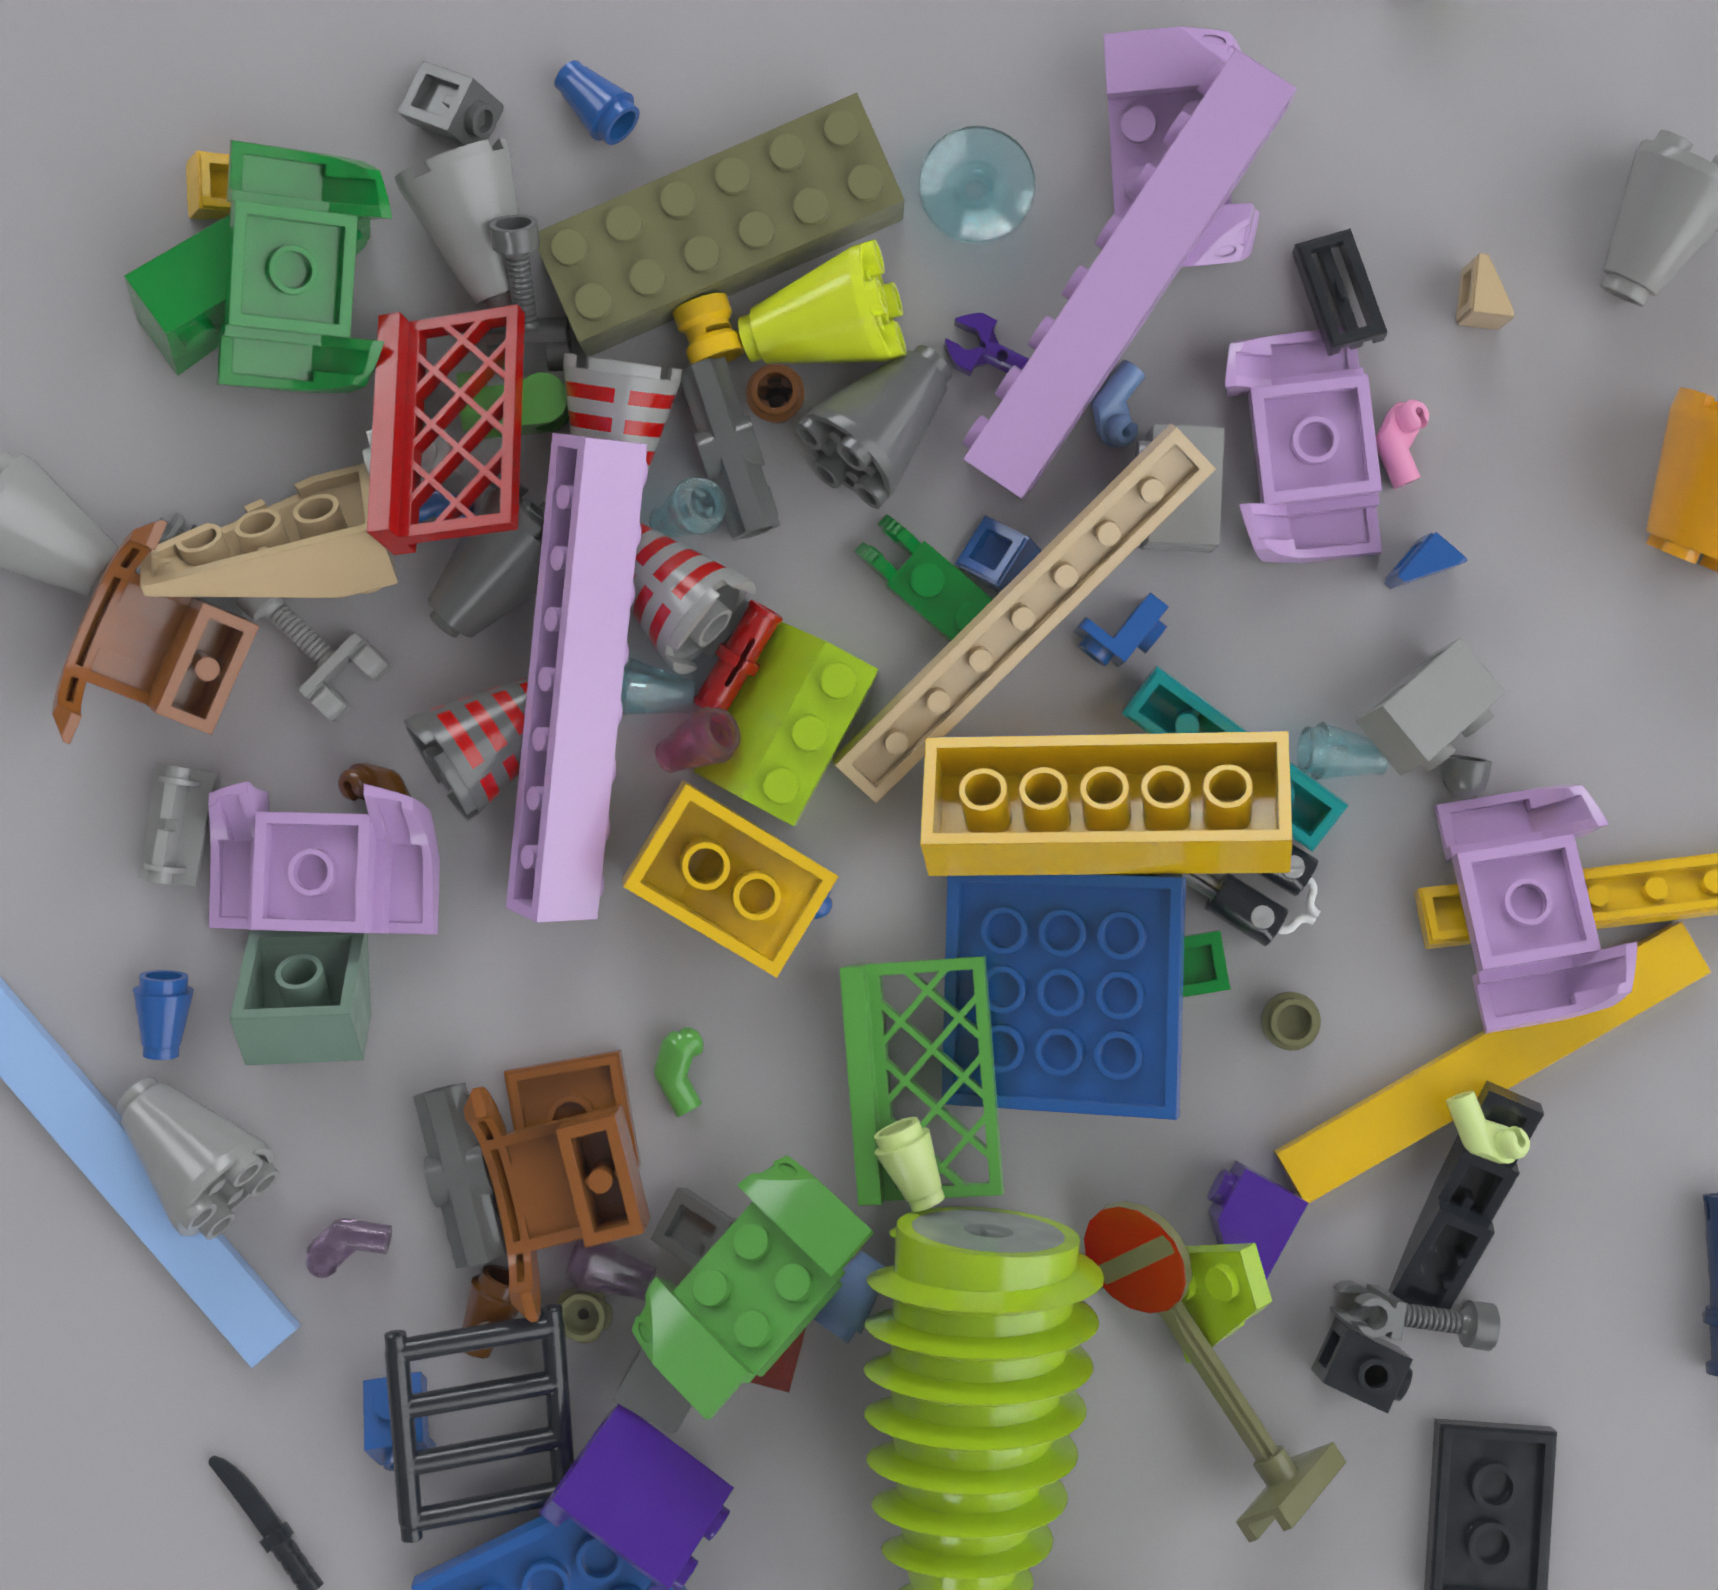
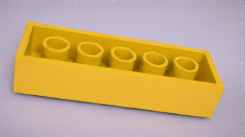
M1289 731L926 738L920 846L928 876L1290 873L1292 814Z

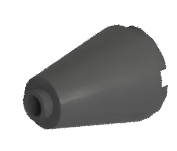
M491 483L474 512L475 516L500 513V489L495 484ZM521 483L519 488L518 530L461 537L428 598V602L433 608L430 618L443 632L453 638H457L460 633L466 637H474L537 594L546 503L543 501L539 506L530 499L526 498L524 500L522 497L529 489Z

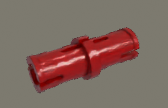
M753 599L748 603L747 610L727 644L722 642L719 644L715 651L719 658L698 694H695L692 699L696 705L721 719H725L726 712L748 675L755 676L760 664L756 661L776 627L783 620L782 616Z

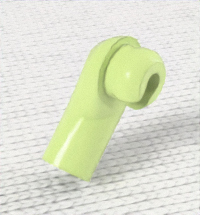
M1474 1091L1463 1092L1446 1100L1463 1146L1471 1154L1498 1164L1513 1163L1516 1159L1524 1158L1528 1153L1530 1141L1526 1132L1517 1126L1509 1128L1486 1120Z

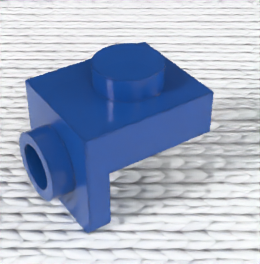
M1150 592L1142 599L1113 637L1089 618L1085 617L1074 630L1082 638L1078 647L1092 660L1104 667L1109 661L1119 667L1127 661L1136 648L1146 654L1167 628L1159 619L1169 606Z
M421 1371L411 1373L413 1394L426 1392L427 1378ZM387 1378L364 1380V1451L376 1463L384 1466V1469L394 1471ZM428 1416L415 1418L417 1450L436 1447V1443L429 1437Z

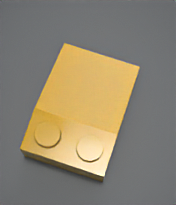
M682 780L623 876L622 883L624 888L777 978L839 876L736 811Z

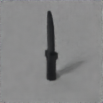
M212 1456L208 1461L209 1466L221 1479L263 1536L259 1543L265 1552L269 1553L271 1551L277 1561L281 1562L287 1575H290V1579H292L294 1585L296 1584L298 1590L319 1589L324 1582L292 1539L291 1535L294 1531L288 1522H281L258 1489L235 1465L224 1458Z

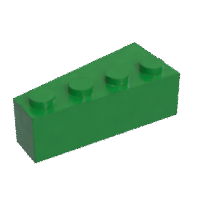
M230 214L124 275L138 322L177 376L219 347L220 324L225 323ZM358 218L356 255L363 250L367 240L371 238L370 220Z

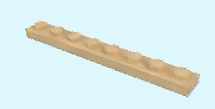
M1170 423L832 758L834 765L873 802L877 803L925 756L926 738L944 737L1197 489L1216 468L1176 426Z

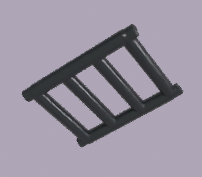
M549 1304L541 1308V1315L536 1322H530L524 1317L407 1337V1333L404 1330L386 1332L384 1334V1354L401 1541L404 1543L417 1542L423 1538V1531L541 1509L574 1462L566 1334L562 1305ZM542 1339L544 1371L414 1394L412 1392L410 1361ZM546 1395L548 1427L417 1450L415 1418ZM550 1451L552 1482L422 1506L419 1475Z

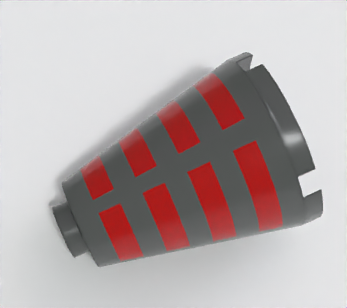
M528 677L416 713L404 720L414 745L438 784L441 782L448 791L453 790L447 797L466 821L479 815L519 775Z

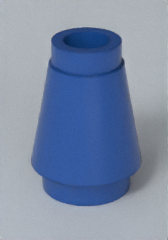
M578 60L568 62L558 72L554 82L555 87L561 92L594 140H604L608 145H615L632 132L638 122L640 112L634 105V97L631 93L588 67L583 66Z
M154 970L143 972L139 975V986L133 988V995L144 1058L170 1060L179 1057V1049L194 989L188 986V974L172 970Z

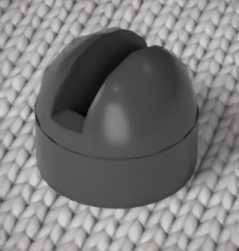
M1451 755L1443 762V784L1450 793L1460 798L1476 797L1486 788L1490 778L1492 761L1477 757Z

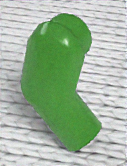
M684 1027L679 1032L671 1031L662 1040L654 1067L655 1078L676 1117H680L702 1104L687 1075L693 1057L700 1055L704 1047L701 1035L691 1027Z

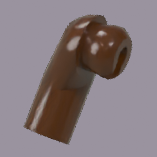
M366 762L352 765L340 775L338 780L341 794L346 799L352 801L357 799L365 800L363 795L364 784L411 797L398 772Z

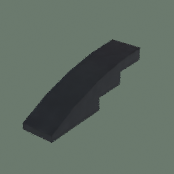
M1486 1081L1477 1098L1486 1120L1509 1128L1511 1126L1520 1127L1526 1132L1529 1140L1544 1116L1541 1103L1489 1081ZM1458 1133L1411 1233L1388 1290L1389 1293L1408 1304L1451 1309L1495 1234L1492 1220L1520 1174L1517 1165L1518 1159L1513 1163L1498 1164L1473 1155L1463 1146Z

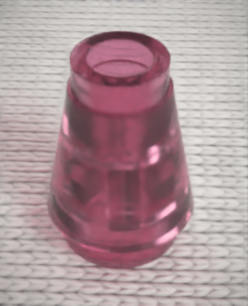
M702 707L656 745V760L660 767L668 773L724 763L732 757L740 744L739 726L728 711L722 708Z

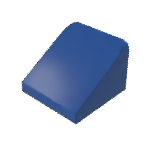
M985 515L956 560L955 565L1000 593L1042 550L1030 537Z
M1431 532L1416 541L1387 575L1384 584L1392 589L1452 569L1467 562L1468 559L1439 533Z

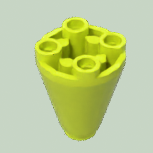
M873 239L849 247L750 309V314L739 317V334L751 362L764 360L767 364L884 362L905 356L906 345L898 322H894L893 319L903 316L901 298L894 282L884 284L881 274L885 273V267L877 241Z

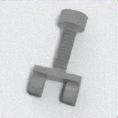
M238 597L236 605L253 621L263 617L271 619V622L275 623V626L279 627L281 632L284 631L283 634L285 636L288 635L287 637L290 640L292 639V642L306 656H309V659L313 660L314 664H317L318 669L298 691L305 698H308L331 722L335 721L337 723L352 708L336 690L328 685L351 660L367 676L376 681L392 667L391 663L361 634L355 632L336 651L331 650L332 648L327 646L328 644L323 642V639L319 638V635L309 625H306V622L302 621L301 617H298L288 605H285L286 603L283 598Z

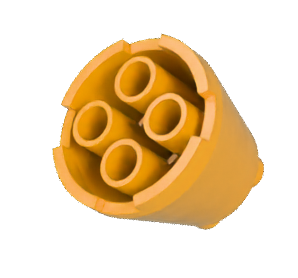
M1679 387L1668 412L1646 531L1650 535L1645 544L1696 564L1702 553L1704 555L1699 565L1718 573V402L1714 401L1715 397L1709 394Z

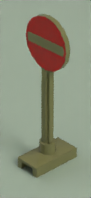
M1127 1201L1106 1205L1088 1222L1084 1235L1085 1255L1092 1259L1103 1272L1104 1282L1102 1287L1111 1297L1128 1308L1148 1314L1158 1313L1162 1317L1255 1458L1253 1466L1266 1487L1236 1521L1237 1525L1249 1543L1258 1540L1275 1519L1283 1531L1292 1529L1346 1464V1460L1334 1442L1292 1457L1289 1456L1282 1445L1277 1446L1182 1303V1298L1187 1294L1192 1280L1190 1255L1181 1236L1163 1216L1145 1205Z

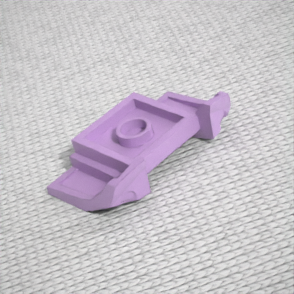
M1179 26L1103 34L1114 201L1113 215L1116 214L1123 219L1136 199L1129 194L1136 178L1147 163L1157 167L1170 147L1164 144L1163 140L1178 115L1184 111L1191 116L1204 97L1197 89L1216 59L1226 64L1236 48L1241 51L1238 42L1228 31ZM1230 194L1182 267L1237 262L1251 256L1260 211L1255 209L1253 203L1232 204Z
M1337 327L1339 333L1344 332L1343 327ZM1319 330L1255 337L1231 342L1229 344L1226 367V397L1248 396L1261 503L1239 504L1245 528L1248 531L1258 558L1262 562L1311 563L1380 555L1382 547L1377 506L1380 504L1378 493L1382 491L1369 378L1368 374H1364L1363 367L1360 368L1358 349L1350 350V347H1345L1341 349L1340 353L1328 356Z
M248 781L210 792L208 803L210 820L209 928L438 935L440 857L431 811L415 798L364 784L363 795L368 814L270 812L268 792L253 787Z
M1583 785L1546 786L1434 805L1446 862H1453L1477 973L1472 975V980L1485 1034L1556 1022L1614 1006L1632 992L1636 968L1637 942L1601 949L1575 838L1585 837L1609 825V823Z

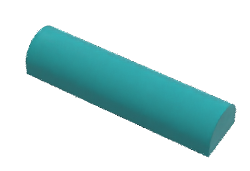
M1158 665L1144 679L1122 711V715L1148 734L1249 732ZM1290 762L1292 838L1313 852L1349 805Z

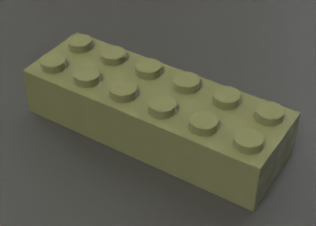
M856 92L539 231L540 246L538 251L581 348L586 356H593L675 320L672 312L685 302L712 293H725L728 297L902 221L905 199Z

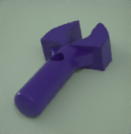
M984 313L963 315L957 317L954 321V326L976 335L979 345L983 348L976 347L968 350L947 338L944 341L945 351L953 367L968 376H971L974 368L988 364L1005 373H1008L1014 365L1022 370L1029 358L999 344L994 333L998 320Z

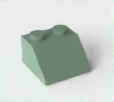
M250 930L230 1014V1022L245 1066L364 1060L371 1018L368 933Z

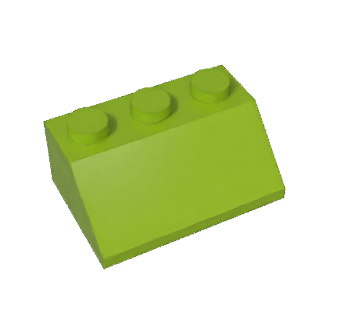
M781 622L776 627L756 661L760 664V668L755 676L748 675L726 712L725 719H721L693 772L796 827L876 680L879 669L819 637Z

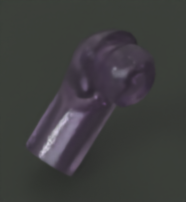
M347 1218L335 1220L309 1244L305 1261L307 1270L315 1277L327 1278L332 1276L336 1272L337 1267L356 1250L386 1255L391 1243L392 1225Z

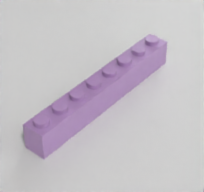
M1237 48L1226 64L1219 59L1215 60L1197 89L1198 92L1204 95L1191 116L1184 111L1178 115L1163 140V143L1170 147L1157 167L1150 163L1146 164L1129 191V194L1136 198L1123 219L1114 214L1098 236L1095 245L1101 248L1102 251L1090 269L1080 265L1073 273L1061 294L1068 299V302L1056 320L1047 315L1040 323L1028 343V346L1035 351L1024 368L1021 370L1014 365L1002 380L995 393V396L1002 400L990 419L980 415L967 433L962 445L967 447L969 451L963 460L1022 500H1026L1293 102L1297 90L1295 86Z
M552 433L506 900L507 909L536 923L598 919L599 900L604 890L602 872L605 843L610 833L608 815L611 786L616 776L615 748L617 729L623 712L621 702L623 673L629 655L627 635L630 607L635 598L633 578L636 549L641 539V525L639 521L642 492L648 475L646 463L648 444Z

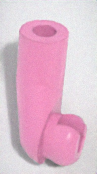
M1416 399L1398 402L1389 409L1376 435L1377 452L1393 489L1421 478L1409 449L1419 429L1426 427L1429 421V412L1427 407Z

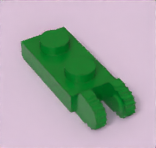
M888 514L885 515L878 523L882 533L911 555L910 558L897 571L884 558L883 554L872 545L862 542L854 551L855 554L887 582L886 588L949 642L952 641L993 599L926 541H923L921 544L899 522Z

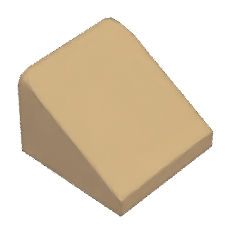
M1479 253L1461 270L1455 321L1460 326L1498 330L1514 318V310L1489 254Z

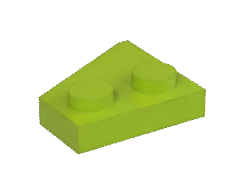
M1256 1243L1185 1246L1190 1255L1192 1280L1187 1294L1182 1298V1303L1212 1348L1223 1339L1235 1333L1245 1324L1247 1319L1258 1314L1272 1302ZM1183 1351L1186 1363H1191V1361Z

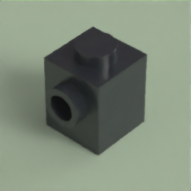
M1335 1316L1311 1370L1324 1384L1388 1414L1394 1400H1402L1410 1387L1413 1376L1410 1365L1413 1359L1399 1346L1380 1337H1369L1356 1329L1351 1323Z

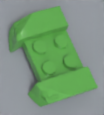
M788 1155L773 1161L774 1164L765 1171L752 1173L737 1184L752 1200L750 1205L677 1287L669 1279L666 1280L655 1276L646 1291L644 1309L639 1316H636L632 1328L634 1336L652 1364L706 1420H711L743 1382L749 1384L756 1375L764 1376L842 1287L843 1283L840 1279L846 1273L843 1268L874 1234L872 1229L826 1186Z

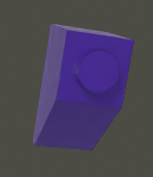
M1237 1160L1230 1171L1222 1169L1219 1172L1207 1197L1209 1201L1213 1202L1208 1213L1217 1244L1256 1243L1267 1280L1304 1213L1308 1202L1295 1192Z

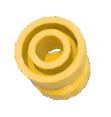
M712 293L697 297L683 303L672 312L678 331L687 336L689 345L686 349V354L690 365L708 358L725 357L728 363L745 353L740 334L732 329L729 321L733 312L725 293Z

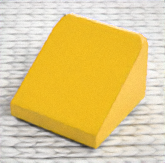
M196 151L187 161L188 218L201 220L222 219L230 214L231 202H227L229 154Z

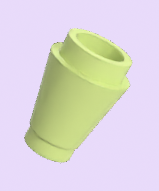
M909 1117L879 1130L874 1135L878 1146L874 1154L892 1178L905 1200L909 1202L912 1211H923L943 1201L945 1195L941 1188L942 1184L929 1128H922L918 1117Z

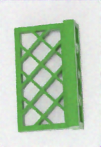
M986 956L886 963H856L840 967L858 1206L882 1205L885 1201L905 1200L892 1178L874 1154L878 1147L874 1135L882 1128L898 1121L893 1117L892 1102L905 1086L932 1109L921 1121L922 1128H925L938 1114L964 1137L944 1161L935 1154L939 1175L942 1173L952 1182L944 1183L941 1186L945 1198L1003 1195L1004 1179ZM972 969L974 996L959 1011L934 988L949 971ZM938 972L929 984L917 973ZM904 974L922 990L902 1015L884 1000L883 975ZM927 996L954 1018L934 1043L908 1021ZM974 1006L976 1007L977 1026L966 1017ZM885 1013L895 1021V1024L888 1032L886 1031ZM959 1023L978 1039L979 1055L966 1070L961 1068L939 1048ZM901 1027L927 1049L907 1074L888 1057L887 1043ZM932 1055L959 1077L939 1102L912 1079ZM979 1064L982 1085L970 1076ZM890 1073L900 1081L892 1092ZM963 1083L968 1085L983 1099L984 1114L970 1130L943 1107ZM984 1123L986 1144L975 1135ZM968 1142L988 1159L989 1181L966 1182L948 1166Z

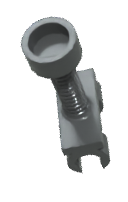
M522 214L496 218L489 224L493 251L506 256L512 305L518 304L525 312L524 343L545 342L548 370L563 371L564 353L572 354L568 317L537 318L529 254L540 246L538 221L533 216ZM506 326L492 328L484 335L487 345V357H490L506 339Z
M1344 1280L1333 1286L1339 1292L1357 1293V1297L1354 1299L1357 1305L1349 1311L1330 1307L1331 1311L1342 1320L1352 1323L1356 1329L1369 1337L1378 1338L1385 1335L1390 1339L1402 1341L1403 1329L1407 1326L1410 1328L1458 1334L1460 1343L1466 1348L1491 1351L1497 1344L1500 1334V1314L1498 1308L1493 1303L1467 1300L1461 1310L1458 1311L1408 1304L1378 1285L1367 1284L1365 1288L1354 1281Z

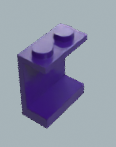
M617 1404L604 1417L541 1508L539 1514L557 1528L568 1518L649 1578L651 1583L646 1590H670V1588L680 1590L698 1564V1560L692 1556V1553L703 1537L710 1541L729 1516L730 1510L724 1506V1503L734 1487L639 1415Z

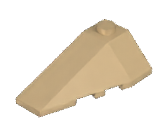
M365 463L314 475L295 483L294 486L297 494L268 507L262 499L243 506L246 514L237 521L221 528L216 524L205 523L158 544L156 550H152L140 564V585L144 596L343 598L358 593H373L383 587L398 584L394 555L367 533L370 476Z

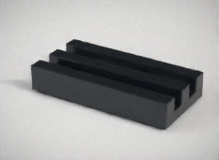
M1351 228L1295 244L1292 254L1328 356L1340 353L1341 349L1345 347H1350V350L1362 347L1366 341L1372 340V343L1384 341L1388 332ZM1339 247L1366 323L1364 327L1359 328L1331 248ZM1314 253H1317L1344 330L1343 333H1339L1312 257Z

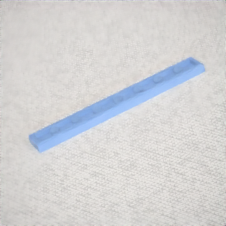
M0 977V1077L248 1365L253 1368L296 1331L301 1324L223 1234L211 1240H207L201 1232L193 1236H181L171 1224L121 1124L122 1117Z

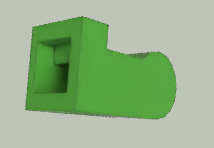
M476 371L456 373L457 386L461 388ZM539 372L529 375L523 380L521 436L549 433L560 430L569 421L565 385L559 378L550 373ZM486 384L473 400L485 411H488L504 393V385L488 386ZM468 405L460 412L462 432L466 435L481 418ZM503 418L499 421V423H501L502 425H503ZM493 428L483 440L502 438V434Z

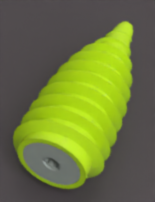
M947 1206L933 1207L919 1212L912 1211L901 1216L897 1220L896 1227L889 1231L890 1236L895 1238L894 1265L879 1268L866 1277L867 1284L873 1290L893 1299L892 1308L872 1314L865 1320L864 1324L868 1333L891 1345V1352L873 1357L865 1363L863 1368L865 1375L872 1382L891 1390V1396L872 1402L864 1410V1417L871 1426L880 1432L892 1436V1441L872 1448L867 1453L866 1458L871 1469L896 1484L894 1487L879 1492L873 1497L871 1502L873 1510L879 1517L901 1527L902 1531L901 1534L890 1537L881 1546L882 1554L887 1560L908 1572L910 1583L903 1585L899 1590H1032L1034 1582L1029 1568L1043 1561L1053 1548L1054 1539L1052 1531L1047 1524L1060 1516L1068 1503V1493L1059 1479L1071 1472L1076 1466L1079 1457L1077 1446L1069 1434L1078 1429L1084 1422L1087 1408L1084 1399L1078 1394L1076 1389L1085 1384L1093 1373V1361L1088 1352L1080 1345L1094 1336L1100 1325L1096 1312L1083 1300L1096 1294L1103 1286L1104 1275L1101 1268L1092 1259L1079 1252V1235L1070 1227L1057 1221L1029 1213L989 1207Z

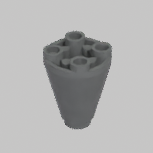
M918 345L913 351H906L905 356L889 360L810 408L795 424L794 429L799 438L808 445L813 455L817 458L812 464L815 474L832 488H838L843 484L857 493L867 505L879 509L895 492L947 391V382L952 378V371L945 359L932 348Z

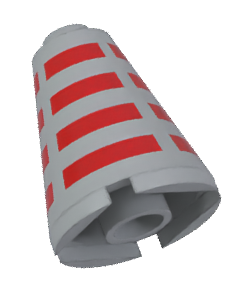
M564 353L563 371L570 434L648 444L646 463L649 472L681 382L682 369L668 367L667 378H661L662 367L594 356H586L585 367L576 366V354Z
M640 522L641 539L636 549L633 578L635 598L630 607V613L665 663L677 674H687L699 668L691 660L701 653L711 660L716 655L715 651L721 642L727 644L749 606V601L745 599L746 593L756 595V586L745 575Z

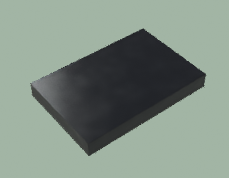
M1435 1418L1424 1590H1548L1557 1431L1551 1426Z

